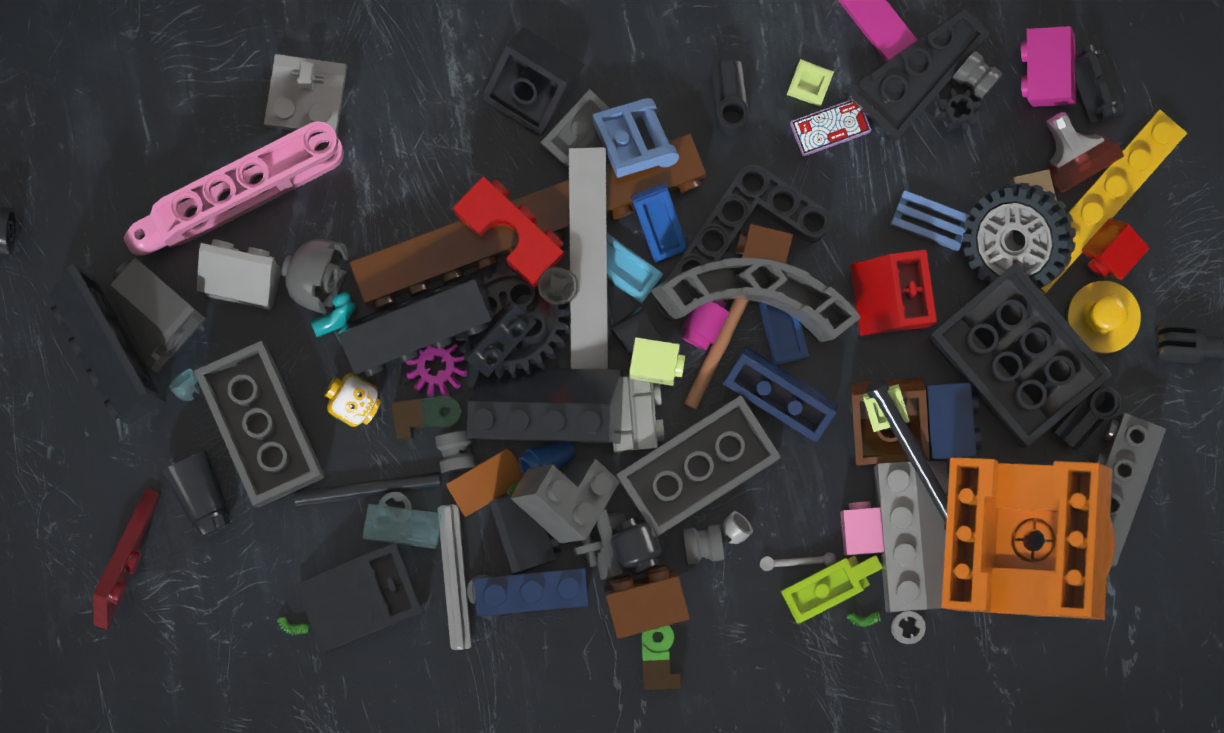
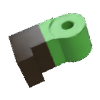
M669 625L642 632L643 690L681 689L680 674H670L669 649L673 644L674 634Z

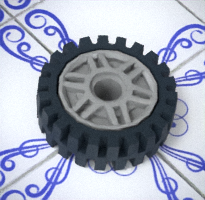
M1029 183L1009 184L993 190L980 199L969 212L971 215L966 219L964 225L967 228L966 232L963 233V242H967L964 253L965 256L970 255L972 261L969 262L971 269H977L980 272L977 276L982 281L988 280L990 282L989 285L1015 263L1038 289L1054 281L1072 259L1071 253L1075 250L1076 244L1073 242L1076 231L1075 228H1071L1070 224L1073 219L1070 213L1066 214L1064 211L1066 205L1062 200L1056 201L1054 193L1051 191L1045 192L1043 187L1038 185L1030 186ZM1014 230L1020 231L1024 235L1026 241L1024 247L1015 243L1013 239Z

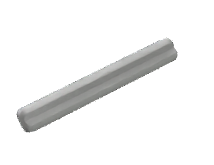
M442 505L438 507V520L450 647L452 650H463L472 647L460 511L458 505Z

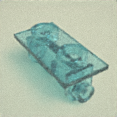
M368 504L362 538L436 549L440 535L441 513Z

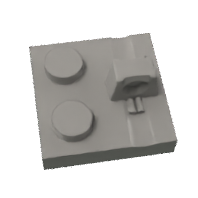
M275 54L264 125L269 128L296 131L309 123L319 121L329 124L337 134L347 65ZM319 131V132H315L314 134H320V133H325V132H320V131Z

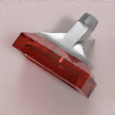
M1066 112L1056 114L1047 120V126L1056 142V152L1050 160L1051 165L1046 170L1049 169L1053 187L1062 193L1124 157L1118 143L1097 134L1083 135L1077 133Z

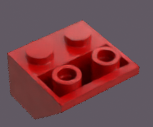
M926 250L889 254L850 264L855 308L861 316L857 321L860 337L929 328L937 322Z

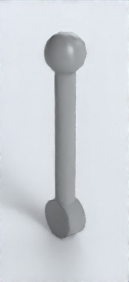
M831 552L819 557L776 560L766 556L761 559L760 567L764 571H770L773 567L824 564L829 567L836 563V556Z

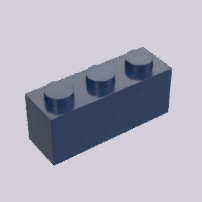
M747 346L738 357L723 383L816 443L835 416L838 408L836 402Z
M585 569L477 578L472 580L475 617L588 606Z

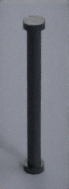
M884 379L878 380L869 385L866 392L869 398H874L946 524L948 497L888 393L889 385Z

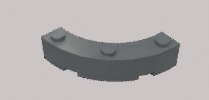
M730 258L707 263L682 272L651 290L672 320L684 317L694 309L712 301L723 299L753 300L771 305L788 313L801 322L820 343L835 339L861 318L852 305L831 286L827 287L802 269L768 259Z

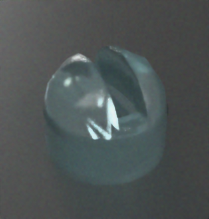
M192 369L181 372L169 385V389L174 395L183 401L194 400L191 395L194 391L198 394L201 393V386Z

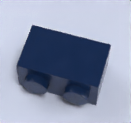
M971 383L926 386L930 460L928 461L976 457V450H981L982 446L980 428H974L973 414L979 412L977 391L972 392Z

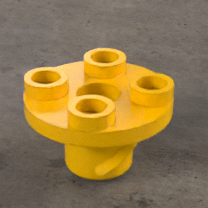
M1097 281L1084 286L1073 296L1066 312V321L1094 353L1107 354L1119 351L1135 338L1140 327L1141 314L1135 297L1128 289L1115 282Z

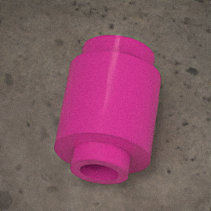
M723 300L708 302L691 311L682 326L684 332L681 338L695 347L707 350L710 344L715 343L730 314L724 309L726 302Z

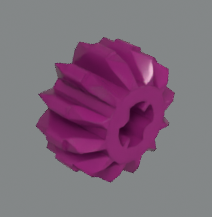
M456 342L452 343L446 350L445 346L434 349L431 344L427 346L425 351L419 349L421 355H419L418 359L414 358L406 361L407 365L417 367V369L406 373L407 378L413 380L421 377L414 386L417 392L423 390L427 384H429L427 389V396L429 398L435 396L436 387H440L443 397H448L449 391L446 387L448 383L455 389H460L461 384L454 376L466 377L468 372L464 368L456 367V365L462 364L467 360L463 354L452 357L459 349V345ZM436 358L442 359L441 363L443 366L446 365L445 371L439 370L437 376H432L431 369H427L428 364H434Z

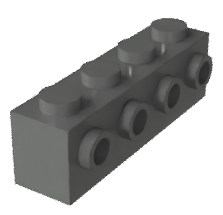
M1127 413L1119 415L1116 420H1110L1104 435V439L1108 440L1104 454L1099 453L1094 463H1100L1112 469L1110 517L1114 527L1115 551L1111 567H1115L1118 563L1166 428Z

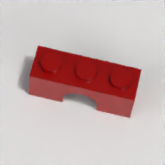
M483 176L453 207L454 213L481 239L490 229L496 226L504 225L514 229L519 236V242L515 250L506 258L507 264L528 284L535 288L564 258V252L560 249L564 244L549 229L543 233L534 224L537 218L523 204L518 208L507 199L510 192L499 181L494 179L490 183Z

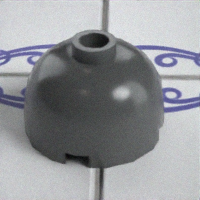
M318 238L304 242L297 247L292 255H288L285 258L282 266V275L286 276L287 290L290 297L296 303L322 314L327 313L324 308L325 306L330 308L334 306L332 299L341 293L346 277V271L340 270L341 259L348 261L346 246L339 242Z

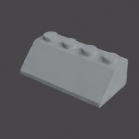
M910 461L877 464L873 467L876 505L881 510L884 552L881 553V564L883 567L885 611L898 612L941 608L946 538L944 527L946 524ZM927 461L948 497L947 461Z

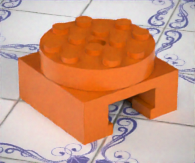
M950 458L941 608L956 611L1019 614L1037 617L1051 616L1105 620L1107 575L1110 571L1115 551L1114 527L1110 517L1112 469L1100 463L1054 462L1053 465L1000 464L995 459ZM1037 532H1042L1044 539L1049 542H1044L1040 550L1034 551L1031 547V539Z

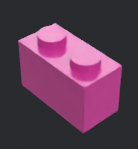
M1071 26L1027 29V40L1021 41L1022 62H1027V75L1021 78L1022 96L1028 97L1032 107L1076 105L1075 33Z

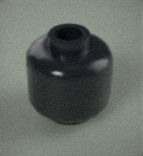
M637 517L616 526L619 532L611 538L610 545L622 570L632 571L633 575H638L661 564L659 558L664 554L665 550L660 537L657 536L650 523H639Z

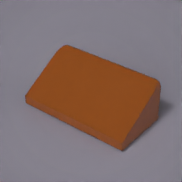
M507 448L447 483L446 486L466 518L488 505L490 501L505 495L508 488L512 484L515 485V482L520 481L524 475L510 448Z

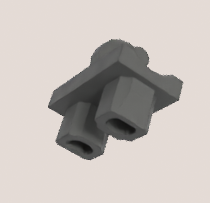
M606 509L603 510L587 539L581 540L582 546L572 549L574 556L585 555L588 568L598 566L601 580L623 574L610 545L613 535L619 532L616 526L626 521L623 512L607 513Z

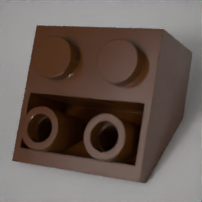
M662 565L645 571L646 576L632 580L631 575H624L609 580L611 586L604 587V592L617 639L690 620L679 576L674 569L668 570L666 565Z

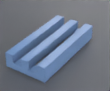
M904 190L890 226L958 251L963 239V233L967 230L964 225L970 215ZM909 202L961 223L959 226L907 207L906 203ZM904 214L956 234L955 239L953 240L901 220V216Z

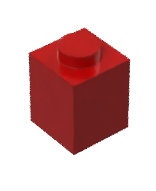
M1109 218L1081 250L1090 260L1088 266L1102 278H1105L1107 275L1122 280L1149 250V247L1129 224Z

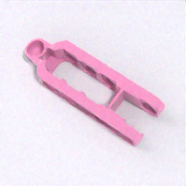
M319 121L309 123L161 198L153 205L150 215L132 224L124 236V242L128 250L137 256L151 254L167 245L171 248L191 242L335 169L343 160V146L336 132L329 124ZM319 131H320V132H325V133H320V134H317V135L311 137V135L314 134L315 132H319ZM329 142L327 148L316 151L320 143ZM250 165H255V166H253V167H251V168L245 170L248 166H250ZM260 174L263 175V178L260 182L256 184H251V181L255 176ZM224 181V182H222V183H220V184H218V185L212 187L216 182ZM230 191L228 198L219 201V197L223 192ZM185 198H190V199H188V200H186V201H184V202H182V203L179 204V202H180L181 200H183V199H185ZM197 207L196 213L192 217L186 218L188 211Z

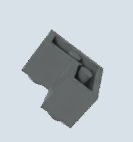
M596 459L569 463L564 474L554 465L527 469L510 498L558 542L586 540L620 481Z

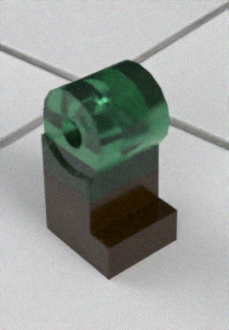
M450 396L392 403L396 439L398 442L412 440L411 430L436 426L441 430H450L457 426L461 420L459 403Z

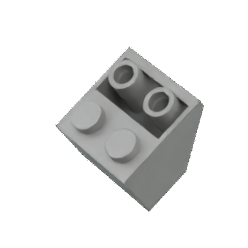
M212 240L211 245L201 243L198 260L197 292L202 296L273 311L282 268L274 260V257L269 256L270 252L266 250L248 247L246 253L235 249L234 244L221 240Z

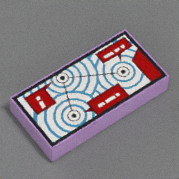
M851 100L796 119L790 123L802 157L871 132L865 114Z

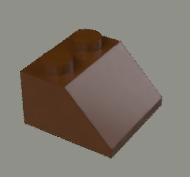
M923 378L886 380L889 387L899 384L910 421L906 425L926 460H930L927 399ZM876 381L851 382L850 394L856 465L909 462L910 460L891 427L876 432L873 431L863 394H866L867 387Z

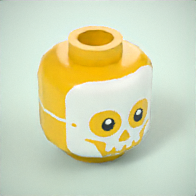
M354 373L346 374L341 380L335 377L324 396L329 398L327 403L328 412L351 427L359 426L361 423L367 425L381 404V399L377 398V387Z

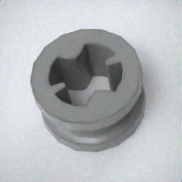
M913 611L897 614L891 624V632L894 638L904 644H913L920 641L926 630L925 621L922 616ZM907 617L915 620L913 626L918 629L916 635L909 634V638L902 636L903 629L899 627V622L902 619L908 621Z

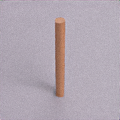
M733 300L728 311L730 314L715 343L712 344L684 405L697 410L749 300Z

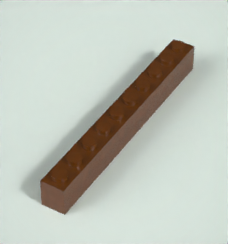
M691 134L669 141L670 145L675 146L679 155L678 161L672 166L661 167L658 165L617 178L612 165H606V217L612 215L613 219L617 220L634 212V205L631 196L662 183H665L669 194L680 190L681 194H686L700 188V182L705 180L706 172ZM569 180L510 201L517 208L523 204L537 218L534 224L543 233L549 229L561 241L566 238L565 233L570 231ZM460 220L349 263L367 307L375 306V309L379 310L396 303L395 297L409 293V296L413 297L430 290L429 284L443 280V283L446 284L463 277V272L471 268L477 267V270L482 271L497 265L498 258L511 254L515 250L519 242V236L511 227L500 225L490 229L481 239Z

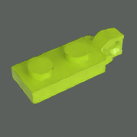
M876 555L861 563L857 561L855 556L849 559L845 558L782 590L781 593L796 623L799 624L862 592L864 588L870 585L866 577L883 569Z

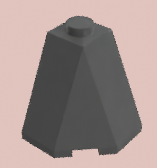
M134 258L131 262L125 261L117 268L113 275L115 280L111 283V287L146 365L158 373L206 318L143 263Z

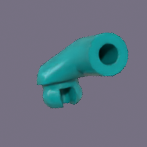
M348 292L333 297L332 302L336 310L310 320L316 337L342 328L356 310V303L352 302L351 295Z

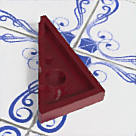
M146 488L93 593L95 626L108 630L116 608L124 596L129 575L134 574L141 560V553L138 552L160 499L159 492Z

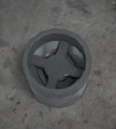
M975 50L954 74L952 79L960 85L968 86L971 89V94L980 101L1003 73L996 67H989L984 63V57Z
M467 431L447 433L435 437L437 449L442 454V459L439 462L441 473L464 471L477 466L475 456L470 451L472 439L467 438Z
M719 524L709 525L705 530H696L694 527L683 529L687 565L698 564L702 557H705V559L709 558L713 562L724 560Z

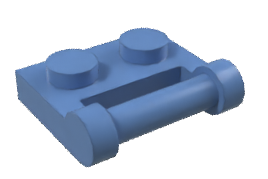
M646 98L593 114V124L603 147L606 148V154L617 178L658 165L669 167L679 159L675 146L669 144L657 118L658 109L653 99ZM634 120L644 121L655 146L654 149L647 150Z

